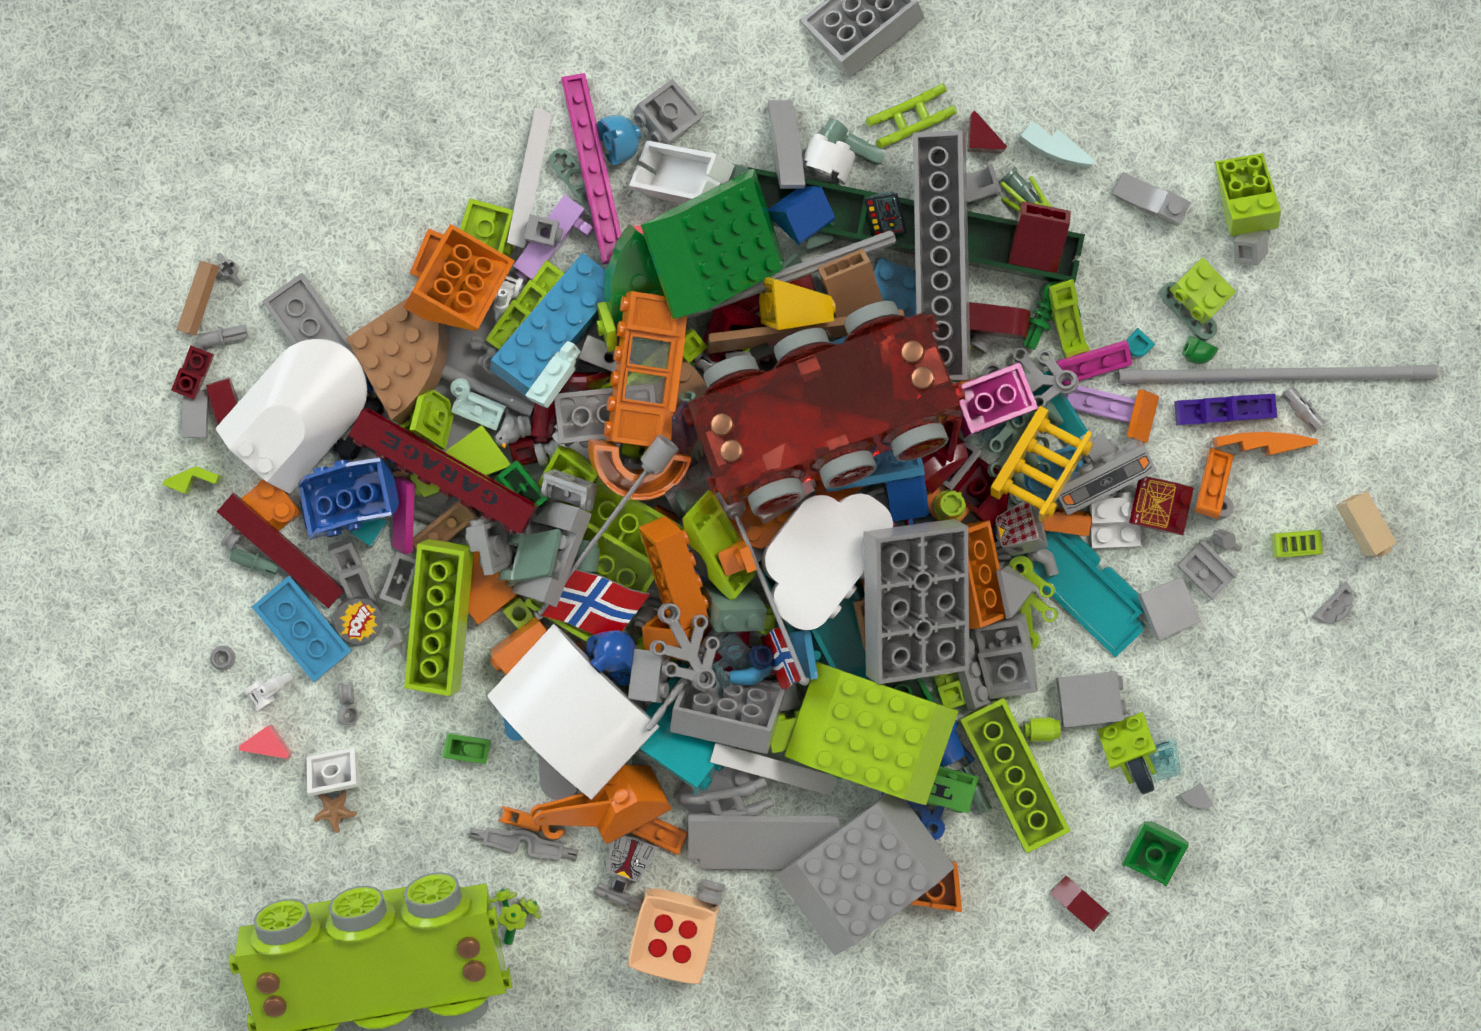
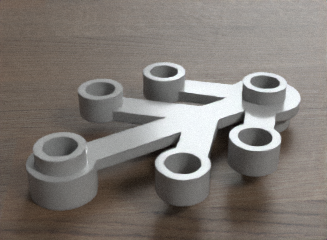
M1017 348L1014 350V361L1022 364L1028 371V373L1024 374L1032 393L1043 385L1052 386L1041 396H1034L1035 401L1043 402V408H1046V403L1058 394H1071L1078 388L1079 381L1077 375L1069 370L1063 371L1053 360L1050 351H1040L1037 359L1038 363L1043 367H1047L1054 376L1044 375L1028 357L1026 349ZM1019 353H1023L1025 357L1019 359L1016 357V355ZM1044 355L1049 357L1047 361H1042L1040 358ZM995 363L987 364L983 369V376L1001 370V367ZM1068 380L1071 382V384L1069 386H1063L1062 382Z
M671 603L663 604L658 610V617L662 622L668 623L681 648L666 645L661 640H654L650 644V651L654 655L660 656L664 654L686 660L692 670L678 667L674 662H665L662 665L663 675L691 680L692 685L700 691L711 689L716 680L715 673L711 667L715 652L720 646L718 638L707 636L703 640V647L706 651L702 664L697 656L704 629L708 625L707 617L699 614L693 616L691 620L693 632L689 642L678 621L680 617L678 606ZM666 609H669L671 612L668 618L664 616ZM698 618L703 620V624L700 627L696 623ZM711 639L714 640L713 648L708 646V642ZM658 643L662 646L660 652L655 650V646ZM669 665L673 666V672L671 674H668L667 667ZM701 674H704L706 679L701 683L699 677Z

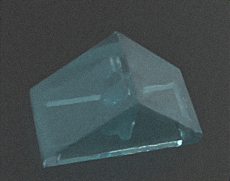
M1169 737L1154 742L1157 752L1150 754V757L1157 772V780L1160 781L1180 775L1181 768L1176 740Z

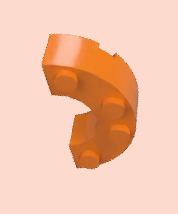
M595 439L588 440L589 459L595 473L612 491L625 497L644 469L624 467L619 458V447L615 443ZM677 451L662 473H654V475L648 473L629 499L649 500L666 494V491L674 485L677 486L685 476L691 457L684 451Z

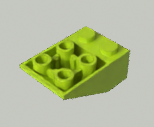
M1263 153L1215 161L1224 215L1230 237L1278 229L1281 209Z

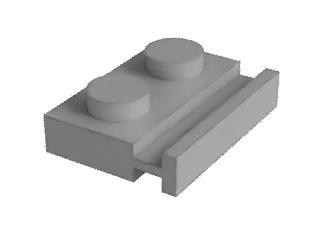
M1203 540L1176 565L1211 600L1238 575Z

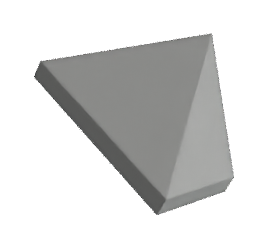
M1007 565L998 569L996 573L1006 619H1009L1019 613L1036 585Z

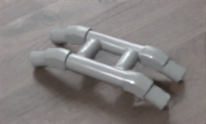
M764 777L737 787L707 793L701 792L697 796L694 793H682L680 797L682 803H691L692 805H703L708 802L712 811L707 813H689L688 816H754L774 806L771 797L760 802L747 804V806H745L742 797L756 793L757 790L767 786ZM732 798L736 808L722 811L718 800Z

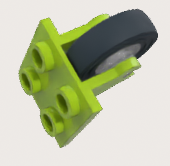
M1140 712L1123 719V721H1117L1097 729L1110 769L1121 767L1129 784L1136 782L1142 794L1152 792L1154 784L1151 776L1157 774L1150 754L1157 752L1144 713Z

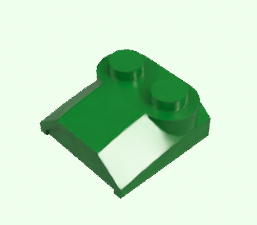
M1144 821L1137 830V835L1122 862V866H1127L1162 883L1163 886H1167L1184 856L1189 842L1178 833L1155 822Z

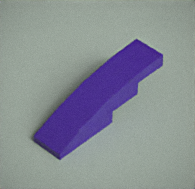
M1275 394L1174 401L1176 426L1277 418Z

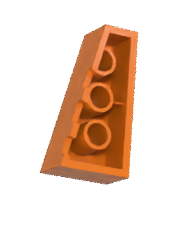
M955 860L951 861L955 868L934 887L909 905L962 912L957 862Z

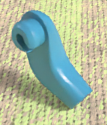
M772 664L763 670L751 666L745 670L730 671V684L755 685L770 674Z

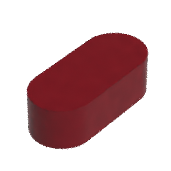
M969 302L970 334L977 333L1014 339L1028 338L1031 311L1017 307Z

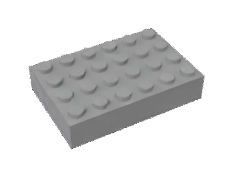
M956 519L864 531L866 676L877 684L969 670L968 526Z

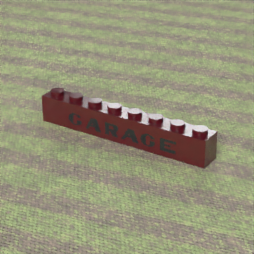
M370 408L361 410L348 434L354 438L353 442L362 448L370 447L376 451L374 454L377 457L386 461L390 459L396 462L398 469L406 473L411 471L417 474L419 481L427 485L432 483L440 488L439 492L448 497L455 496L459 498L463 506L471 510L474 508L483 512L482 516L492 522H495V520L504 524L503 528L512 534L525 532L539 507L536 503Z

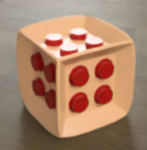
M647 887L637 919L627 966L649 975L682 983L700 985L707 965L715 932L716 916L719 913L720 906L701 901L696 897Z

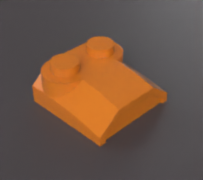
M264 479L241 498L278 531L302 514L300 508L286 491L266 482Z

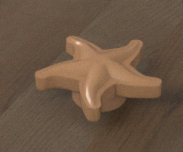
M346 790L341 791V795L334 800L324 794H319L318 798L322 800L324 809L316 815L314 821L318 822L320 819H327L330 821L336 833L340 832L339 823L341 819L357 815L356 811H350L344 806L347 795Z

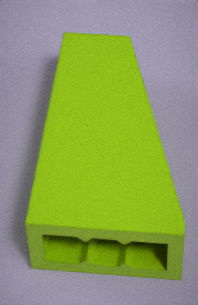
M483 425L445 451L487 476L500 473L511 465ZM415 473L410 476L415 484V493L418 497L423 495L425 498L441 494L438 486L432 483L427 485L417 479L418 475Z

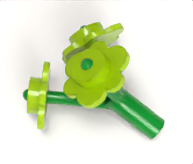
M502 888L495 892L496 896H493L490 900L491 902H503L504 908L498 918V922L506 926L503 942L507 945H512L516 929L521 930L525 927V919L529 913L537 919L541 918L540 906L533 899L530 898L527 901L522 897L520 903L526 908L525 911H521V906L518 904H513L509 908L507 899L516 897L517 891L510 892V889Z

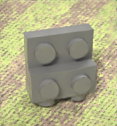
M671 79L638 103L633 111L635 122L640 127L645 126L648 129L652 142L668 145L679 139L685 131L699 122L704 116L674 79Z
M480 516L479 519L471 520L470 526L466 528V542L470 546V552L480 551L479 562L483 568L484 575H491L513 565L514 561L511 546L507 545L508 531L503 528L504 524L497 520L492 522Z

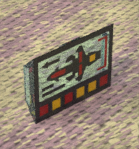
M898 193L874 194L864 199L873 236L887 231H892L894 235L907 233Z

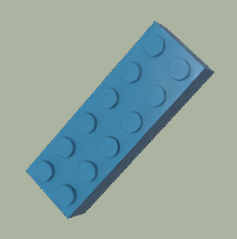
M582 253L491 359L490 371L525 396L552 357L557 352H560L563 345L567 341L576 345L599 318L597 303L605 302L604 281L606 270Z

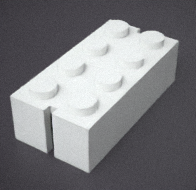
M646 141L639 161L657 171V173L654 175L637 165L629 186L648 197L683 204L729 181L735 165L718 154Z

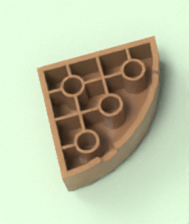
M408 298L346 338L389 417L400 424L410 419L409 414L414 412L419 395L427 390H435L446 364L449 347L447 325L424 320L403 308Z

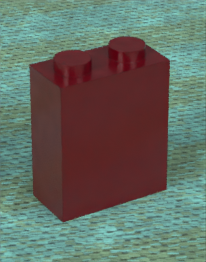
M1022 201L1010 247L1008 263L1057 273L1070 226L1071 211Z

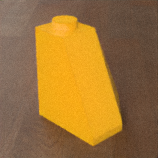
M771 277L764 279L763 285L766 287V291L760 293L759 297L761 324L777 330L834 321L836 306L832 296Z

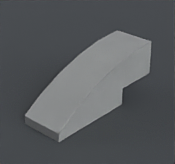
M350 536L328 545V552L337 569L338 577L347 597L365 596L373 599L379 605L352 537Z

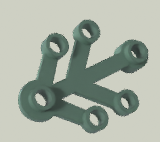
M1027 414L1019 416V425L1014 422V419L1004 422L1005 426L994 438L988 440V451L997 453L1003 449V442L1012 434V444L995 463H991L988 466L987 471L991 477L996 478L1027 428ZM1037 436L1036 440L1038 442L1041 440L1044 443V447L1049 448L1048 439ZM993 441L998 443L996 450L992 447ZM1027 453L1024 460L1031 467L1039 470L1040 465H1043L1045 468L1044 474L1048 475L1050 473V465L1047 462H1041L1033 453ZM994 466L999 468L998 474L993 472ZM1021 472L1020 474L1015 473L1013 484L1028 491L1024 486V474ZM1009 493L1008 498L1012 504L1017 505L1023 501Z

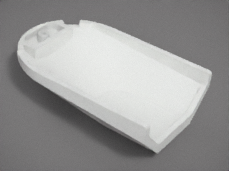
M311 339L298 342L285 350L215 429L227 447L266 482L291 493L298 486V482L305 475H308L358 418L366 404L368 394L365 371L357 357L349 349L337 342L327 339Z

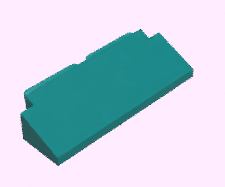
M1045 530L1049 547L1046 549L1053 553L1059 574L1047 577L1044 564L1037 561L1032 562L1033 571L1043 580L1055 586V594L1052 597L1116 658L1143 632L1146 626L1138 618L1144 611L1138 598L1139 593L1112 567L1102 569L1098 565L1101 561L1100 556L1079 535L1054 531L1048 532ZM1044 586V589L1050 594L1051 588Z

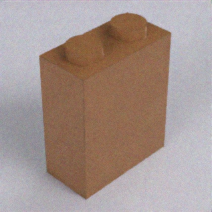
M864 249L817 267L826 295L832 296L835 302V318L849 316L864 306L883 301L871 262Z

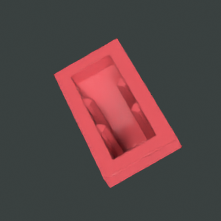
M273 725L266 726L239 745V751L286 759L291 758L292 752Z

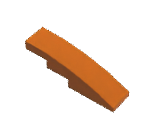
M1277 432L1237 433L1212 438L1214 448L1238 443L1240 452L1264 447L1266 456L1318 444V440L1315 438Z

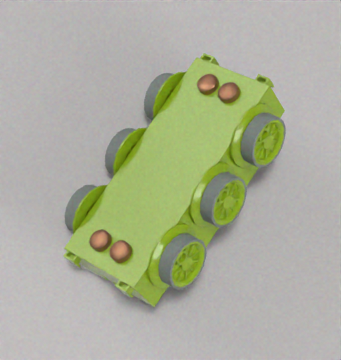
M443 872L423 875L413 880L407 887L384 891L368 885L356 886L342 891L332 900L305 904L297 899H282L272 902L256 913L253 919L254 924L239 927L235 955L233 953L229 955L232 974L240 973L252 1016L250 1013L247 1015L249 1031H342L340 1024L347 1021H353L362 1028V1031H408L415 1020L414 1011L421 1008H427L435 1014L436 1020L444 1026L462 1027L474 1023L487 1012L489 1005L487 999L490 996L506 994V989L513 988L510 967H507L506 971L505 958L500 937H498L497 912L495 907L492 908L487 883L460 887L456 877Z

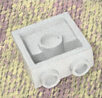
M1134 492L1119 493V498H1110V495L1089 505V513L1092 518L1090 527L1091 548L1141 546L1140 526L1129 523Z

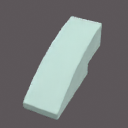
M1034 121L1018 139L1035 152L1060 163L1090 168L1095 162L1091 156L1059 129L1051 136Z

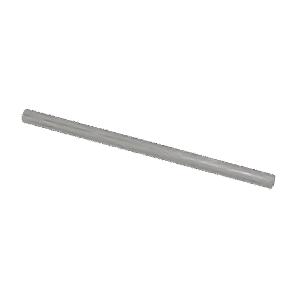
M887 231L782 269V271L770 277L789 283L819 272L817 267L860 249H864L865 253L869 254L896 243V238L892 231ZM764 280L710 309L687 315V319L766 291V287L763 285Z

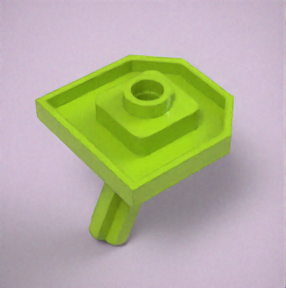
M427 390L418 396L415 410L409 414L410 420L400 426L413 434L415 433L441 450H446L454 418L449 399L436 390Z

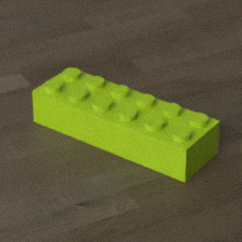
M427 539L417 544L404 688L445 696H452L461 690L474 552H470V546L432 539Z
M1001 697L958 718L1023 851L1029 853L1071 832L1005 698Z

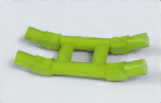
M941 83L892 108L867 117L866 124L868 127L893 118L899 131L876 140L877 147L881 149L912 136L915 132H920L933 125H937L957 114V108L955 105H951L929 116L924 103L947 92L946 85ZM915 108L921 121L907 126L902 113Z

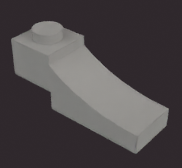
M1125 172L1121 174L1111 194L1175 226L1181 224L1191 204L1190 201L1171 191L1168 192L1150 185Z

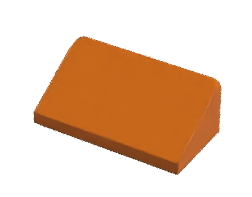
M1057 507L1051 517H1046L1043 526L1044 530L1088 536L1092 518L1087 511L1078 510L1067 515L1064 508Z

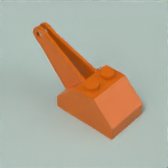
M624 765L593 799H590L584 793H580L553 802L538 804L531 809L530 813L536 825L598 827L602 838L606 844H609L672 810V807L651 766Z

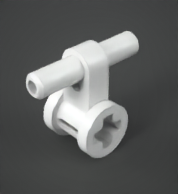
M506 276L494 300L493 309L496 321H499L510 305L511 300L517 299L521 293L524 279L518 278L517 280Z
M285 673L282 676H274L266 682L262 679L245 689L244 693L250 696L256 705L254 708L258 712L275 701L273 695L283 689L284 685L291 682L293 677L290 673Z

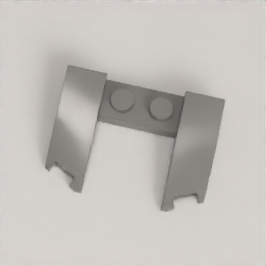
M547 501L546 506L538 515L533 517L532 522L562 530L552 576L517 582L512 589V593L557 607L592 514L574 506Z

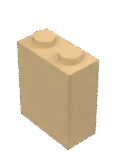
M1368 491L1356 493L1335 505L1364 556L1382 557L1392 551L1391 546L1397 542Z

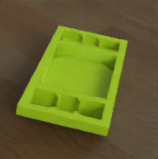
M707 490L683 517V526L689 538V545L701 555V558L706 563L708 578L726 597L733 600L757 574V571L747 573L744 569L728 576L725 575L718 553L741 539L713 491Z

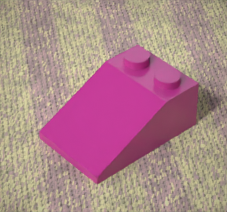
M1020 363L958 385L947 391L948 394L959 400L962 417L960 429L964 438L1038 409Z

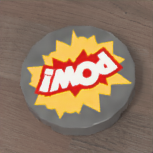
M365 596L347 598L337 607L334 614L335 629L338 635L347 642L353 644L370 642L380 634L383 627L381 608L373 599Z

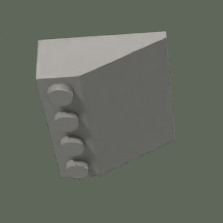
M824 0L800 19V21L836 66L850 78L925 17L917 0Z
M711 668L716 676L715 683L707 691L697 690L692 685L691 680H688L678 694L674 704L670 732L768 754L786 689H781L779 683L763 679L755 685L730 684V672ZM701 674L699 677V680L702 683L706 679L704 674Z

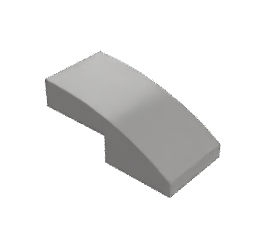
M207 389L200 390L195 400L183 396L182 438H208L209 395Z

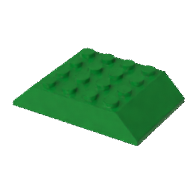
M751 169L641 224L672 319L710 309L783 269L785 261L755 169Z

